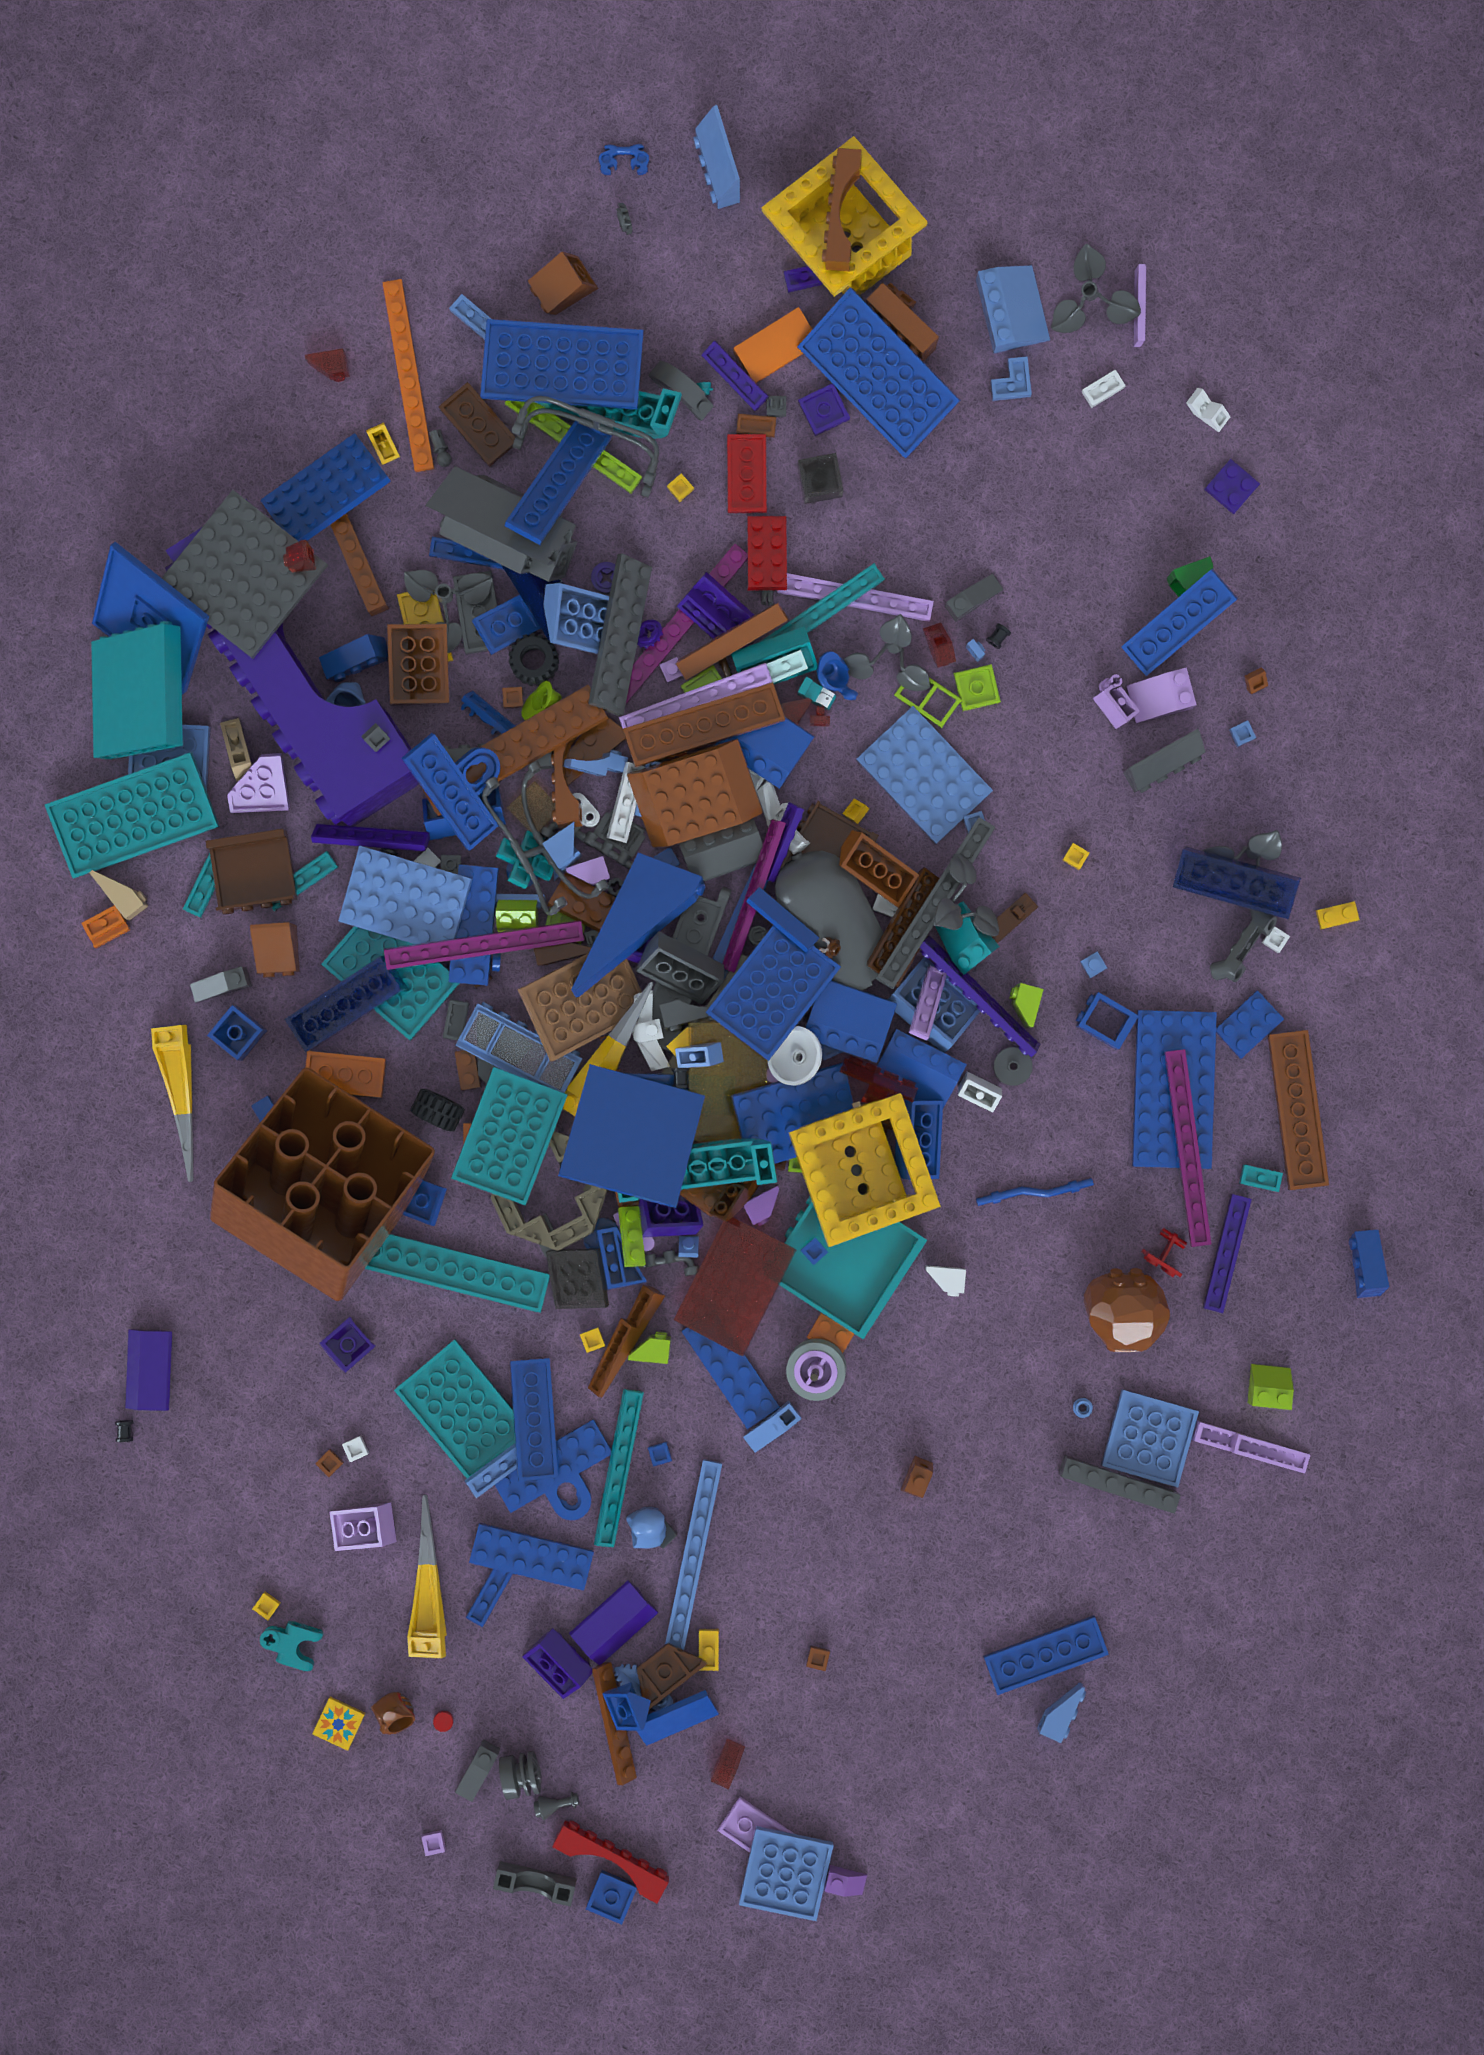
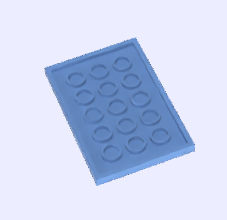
M914 706L856 759L935 844L993 791Z
M359 846L338 921L412 944L455 939L472 878Z

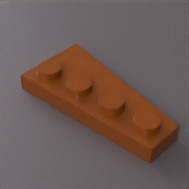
M608 718L584 732L569 751L567 759L591 761L601 758L603 753H609L611 750H614L626 739L623 728ZM566 768L567 784L573 783L584 772Z

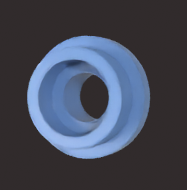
M1079 1398L1074 1402L1073 1411L1078 1417L1086 1418L1092 1413L1093 1406L1088 1399ZM1081 1404L1086 1405V1409L1084 1411L1079 1410V1406Z

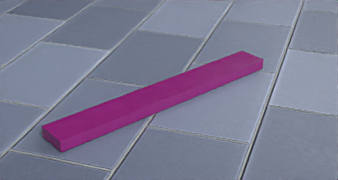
M772 819L722 963L724 969L735 973L756 912L746 901L759 887L763 889L786 824L782 821Z

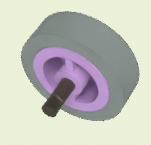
M817 1338L803 1341L794 1348L789 1357L786 1367L787 1379L791 1388L805 1399L813 1401L828 1399L835 1395L844 1383L846 1376L844 1355L830 1341Z

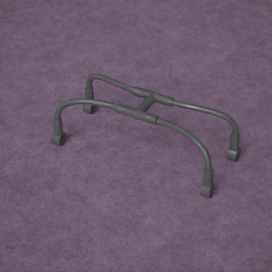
M534 396L525 402L512 428V433L517 435L513 448L521 450L528 429L527 425L535 415L549 413L575 420L581 425L625 439L647 452L651 461L643 479L645 485L641 496L649 498L659 462V447L651 436L634 428L616 423L615 420L583 408H576L551 397ZM546 401L578 413L581 417L550 408L537 409L532 411L527 417L526 415L531 403ZM613 427L648 440L654 447V453L642 442L615 431Z
M538 761L528 766L529 770L526 772L522 783L521 797L524 813L533 832V837L538 844L537 847L524 852L518 841L514 839L510 831L489 805L487 796L500 785L496 777L486 781L482 801L509 838L518 859L533 881L544 912L551 916L557 914L568 903L563 896L556 899L551 909H548L533 872L534 869L528 858L543 853L549 865H552L561 880L574 893L583 898L592 899L598 897L609 885L604 879L595 884L596 887L591 894L580 891L564 876L542 844L545 841L532 821L526 799L528 781L532 779L535 773L542 769Z

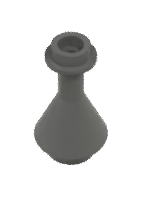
M571 1792V1797L559 1800L539 1796L538 1801L534 1802L536 1817L546 1820L561 1807L573 1805L576 1808L579 1805L578 1794Z

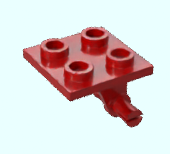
M1163 1228V1232H1160L1159 1235L1169 1241L1159 1258L1145 1249H1142L1141 1252L1145 1255L1144 1259L1157 1267L1160 1264V1269L1168 1275L1174 1277L1176 1274L1181 1277V1272L1164 1261L1173 1244L1184 1249V1245H1187V1242L1179 1238L1177 1233H1171Z

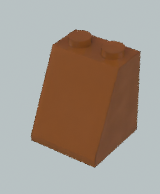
M563 251L528 280L531 292L541 301V308L547 314L557 315L599 289L580 258Z
M290 922L250 925L257 974H263V978L275 977V973H282L283 976H295L294 972H300L297 925Z

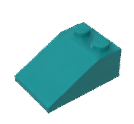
M964 901L958 904L961 908V914L972 912ZM973 916L963 918L962 926L957 930L935 926L951 960L963 975L1000 947L992 936L980 932L975 927Z

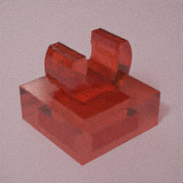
M817 706L816 715L810 716V726H830V716H824V707Z

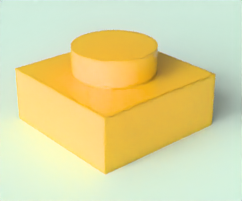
M682 473L667 485V489L679 502L694 490V487Z
M853 799L842 814L849 820L859 824L869 811V808L860 801Z
M1072 843L1062 861L1080 870L1090 852Z
M599 1327L580 1334L587 1353L605 1346Z
M265 1591L252 1610L266 1620H269L281 1602Z

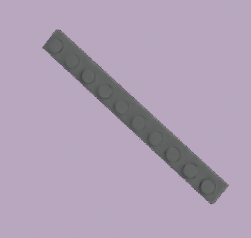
M978 817L956 854L964 856L973 864L993 833L995 826ZM949 865L876 978L891 989H894L934 926L935 911L939 901L944 898L951 899L960 885L952 877Z

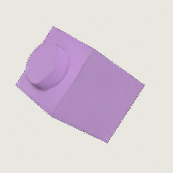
M603 856L566 868L568 874L592 886H595L596 883L604 879L606 881L611 880Z

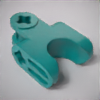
M288 1621L285 1629L278 1626L267 1627L260 1636V1644L266 1650L278 1653L276 1658L278 1663L303 1671H311L314 1667V1661L300 1652L299 1644L306 1640L317 1642L323 1638L324 1632L321 1629L302 1623ZM270 1634L273 1635V1641H270Z

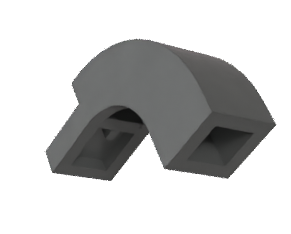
M660 360L648 376L660 389L664 388L681 392L682 397L680 401L697 419L702 421L714 407L706 398V393L688 376L671 364Z

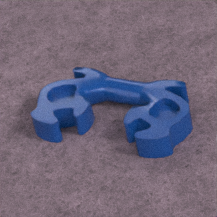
M608 144L604 146V149L608 151L599 155L600 170L604 175H611V170L608 169L610 167H614L617 170V159L614 158L617 155L634 156L635 158L631 159V169L634 170L635 166L639 167L637 170L638 175L648 172L649 155L641 151L644 149L642 144L626 147Z

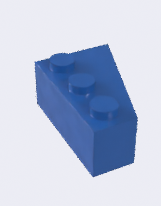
M366 634L320 656L319 660L326 679L339 682L346 679L348 675L357 674L364 669L388 661V645L385 637Z
M612 1227L597 1230L595 1233L606 1290L646 1283L647 1280L639 1267H624L621 1234L618 1228Z
M1379 1230L1356 1231L1349 1238V1247L1353 1253L1352 1262L1357 1298L1381 1296L1389 1288Z

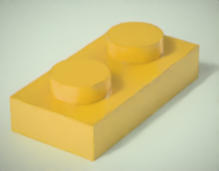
M1355 901L1316 910L1320 930L1360 920Z
M699 1629V1657L707 1662V1665L699 1671H719V1629Z

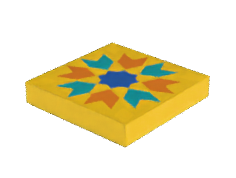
M330 1696L312 1734L348 1751L365 1716V1712Z

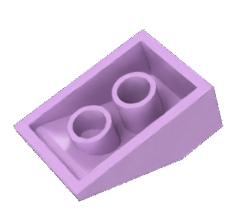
M1187 667L1126 686L1128 696L1140 711L1134 716L1136 723L1183 712L1196 706Z
M391 1502L330 1511L335 1551L383 1547L397 1542Z

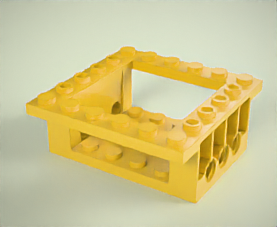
M854 136L839 148L861 149L862 162L860 174L899 220L889 226L854 184L844 198L840 211L843 231L851 234L848 237L851 243L849 271L826 270L825 262H822V251L827 248V243H824L825 230H829V224H826L827 212H831V206H828L829 193H833V187H830L831 174H835V168H832L833 156H837L838 149L761 207L765 216L834 297L840 292L845 294L849 288H853L861 295L912 256V237L927 226V220ZM854 246H861L862 248L858 252L852 251Z
M901 1093L855 1107L788 1132L828 1247L941 1207ZM890 1119L916 1194L906 1195L881 1123L883 1120ZM847 1146L854 1148L855 1152L852 1157L845 1155V1148ZM855 1164L861 1168V1173L858 1176H854L851 1172V1168ZM861 1183L867 1186V1192L864 1195L858 1192V1186Z

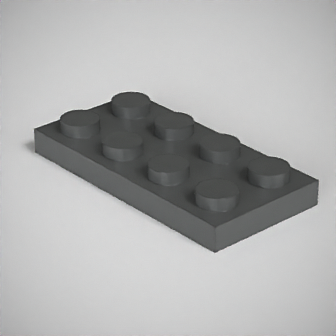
M492 571L479 572L489 575L493 579ZM464 575L453 577L456 591L461 592L458 588V581ZM492 582L488 597L480 604H469L465 601L463 595H456L466 655L489 651L472 620L497 607L494 582Z

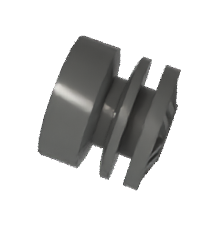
M529 1751L527 1758L525 1753H520L519 1763H517L514 1755L500 1757V1781L506 1800L520 1798L521 1788L524 1789L526 1796H531V1786L535 1795L541 1793V1769L534 1751Z

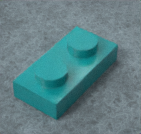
M1243 1164L1239 1184L1279 1192L1283 1173Z

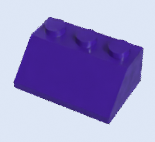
M679 1195L676 1208L639 1199L643 1237L696 1235L703 1227L701 1210L681 1195Z
M553 1628L544 1634L522 1656L562 1699L579 1689L593 1673L589 1663L583 1660L575 1648L570 1646L562 1638V1635Z

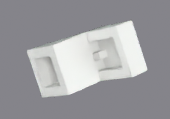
M1197 388L1186 402L1194 415L1218 432H1220L1230 418L1224 406L1211 402L1205 391L1201 388Z

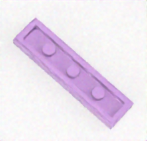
M1138 264L1135 269L1134 297L1140 305L1141 314L1134 318V347H1141L1145 341V264Z
M931 965L927 968L909 1029L910 1034L927 1040L930 1036L947 976L945 972L941 973Z

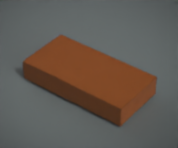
M738 414L736 434H766V437L775 438L776 417Z

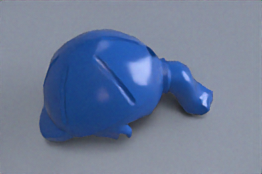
M833 651L825 652L819 659L816 671L820 684L827 690L839 691L846 700H856L858 692L847 686L850 678L848 671L850 669L838 654Z

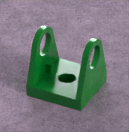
M1207 557L1174 569L1166 578L1170 588L1178 597L1181 596L1213 568L1212 559Z

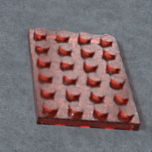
M734 1217L727 1222L723 1221L674 1321L740 1356H744L796 1249Z

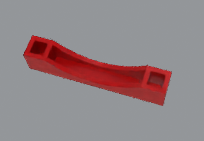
M572 1820L569 1822L564 1821L553 1842V1848L569 1857L594 1855L614 1862L631 1877L639 1894L658 1904L669 1883V1876H667V1872L663 1869H654L649 1866L650 1863L648 1861L632 1857V1853L626 1849L619 1850L613 1842L597 1838L595 1832L591 1830L584 1831L578 1823Z

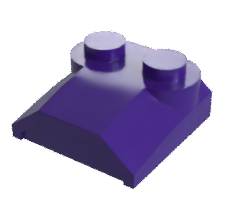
M351 1317L346 1319L319 1343L327 1355L344 1373L375 1347L356 1326Z

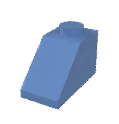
M721 1042L675 1048L678 1068L706 1067L724 1062Z

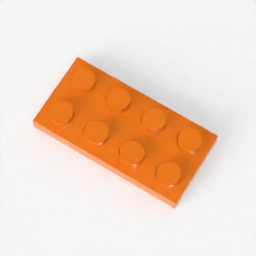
M307 1051L305 1068H310L350 1095L382 1098L386 1059Z

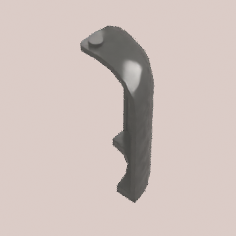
M811 851L792 855V860L786 863L778 873L775 885L776 901L819 937V940L813 945L817 949L823 946L827 948V943L822 941L825 937L840 941V952L837 956L830 958L841 966L832 981L861 991L872 986L871 981L875 980L879 974L867 966V961L882 937L883 931L857 878L839 866L840 858L834 854L825 851Z

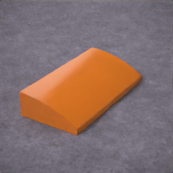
M798 307L735 346L733 353L746 373L758 383L804 354L798 348V345L812 331V328Z

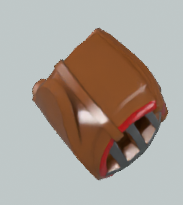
M391 1692L371 1706L382 1734H397L414 1723L415 1715L412 1703L405 1696L401 1695L400 1692Z

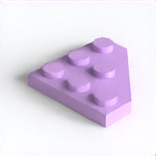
M282 753L261 754L227 795L230 813L289 810L290 805Z

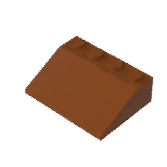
M387 624L390 706L449 703L447 624Z

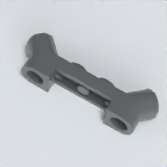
M1257 901L1250 905L1252 921L1242 931L1241 938L1237 944L1232 946L1227 959L1210 965L1213 979L1218 981L1228 978L1233 982H1237L1246 970L1242 963L1261 933L1269 936L1276 925L1277 917L1268 912L1266 903Z

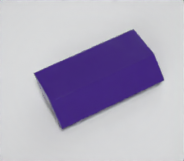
M707 572L677 605L683 613L711 638L717 637L754 616L749 609Z
M128 1330L125 1408L149 1411L169 1410L172 1331Z
M627 1580L569 1634L585 1654L600 1665L654 1618L658 1611L645 1600L640 1590Z

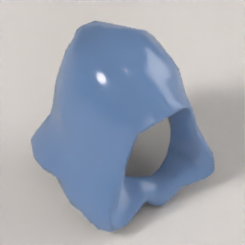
M356 682L339 684L325 700L331 704L344 707L365 704L362 689Z
M643 1507L626 1517L627 1523L632 1529L633 1548H654L662 1544L666 1536L665 1517L658 1508Z

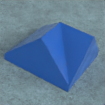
M632 1682L603 1693L616 1730L642 1731L644 1729L651 1700L636 1695Z

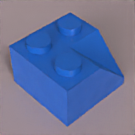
M232 1005L207 1036L236 1060L243 1061L267 1030L241 1008Z

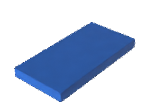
M704 1690L648 1714L644 1729L637 1732L647 1746L717 1716L719 1713L709 1694Z

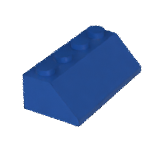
M498 786L487 796V800L496 815L506 825L502 798ZM483 792L480 795H478L481 801ZM428 798L422 799L424 825L426 831L430 834V840L456 835L442 815L437 816Z
M903 1099L931 1179H939L943 1101ZM896 1139L895 1164L900 1178L911 1180Z

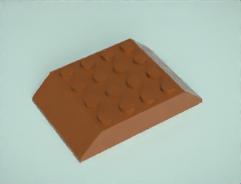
M739 739L627 773L652 847H667L742 824L763 813Z

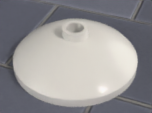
M796 1026L768 1062L772 1075L778 1081L787 1085L796 1086L806 1083L817 1073L822 1060L821 1044L812 1031Z

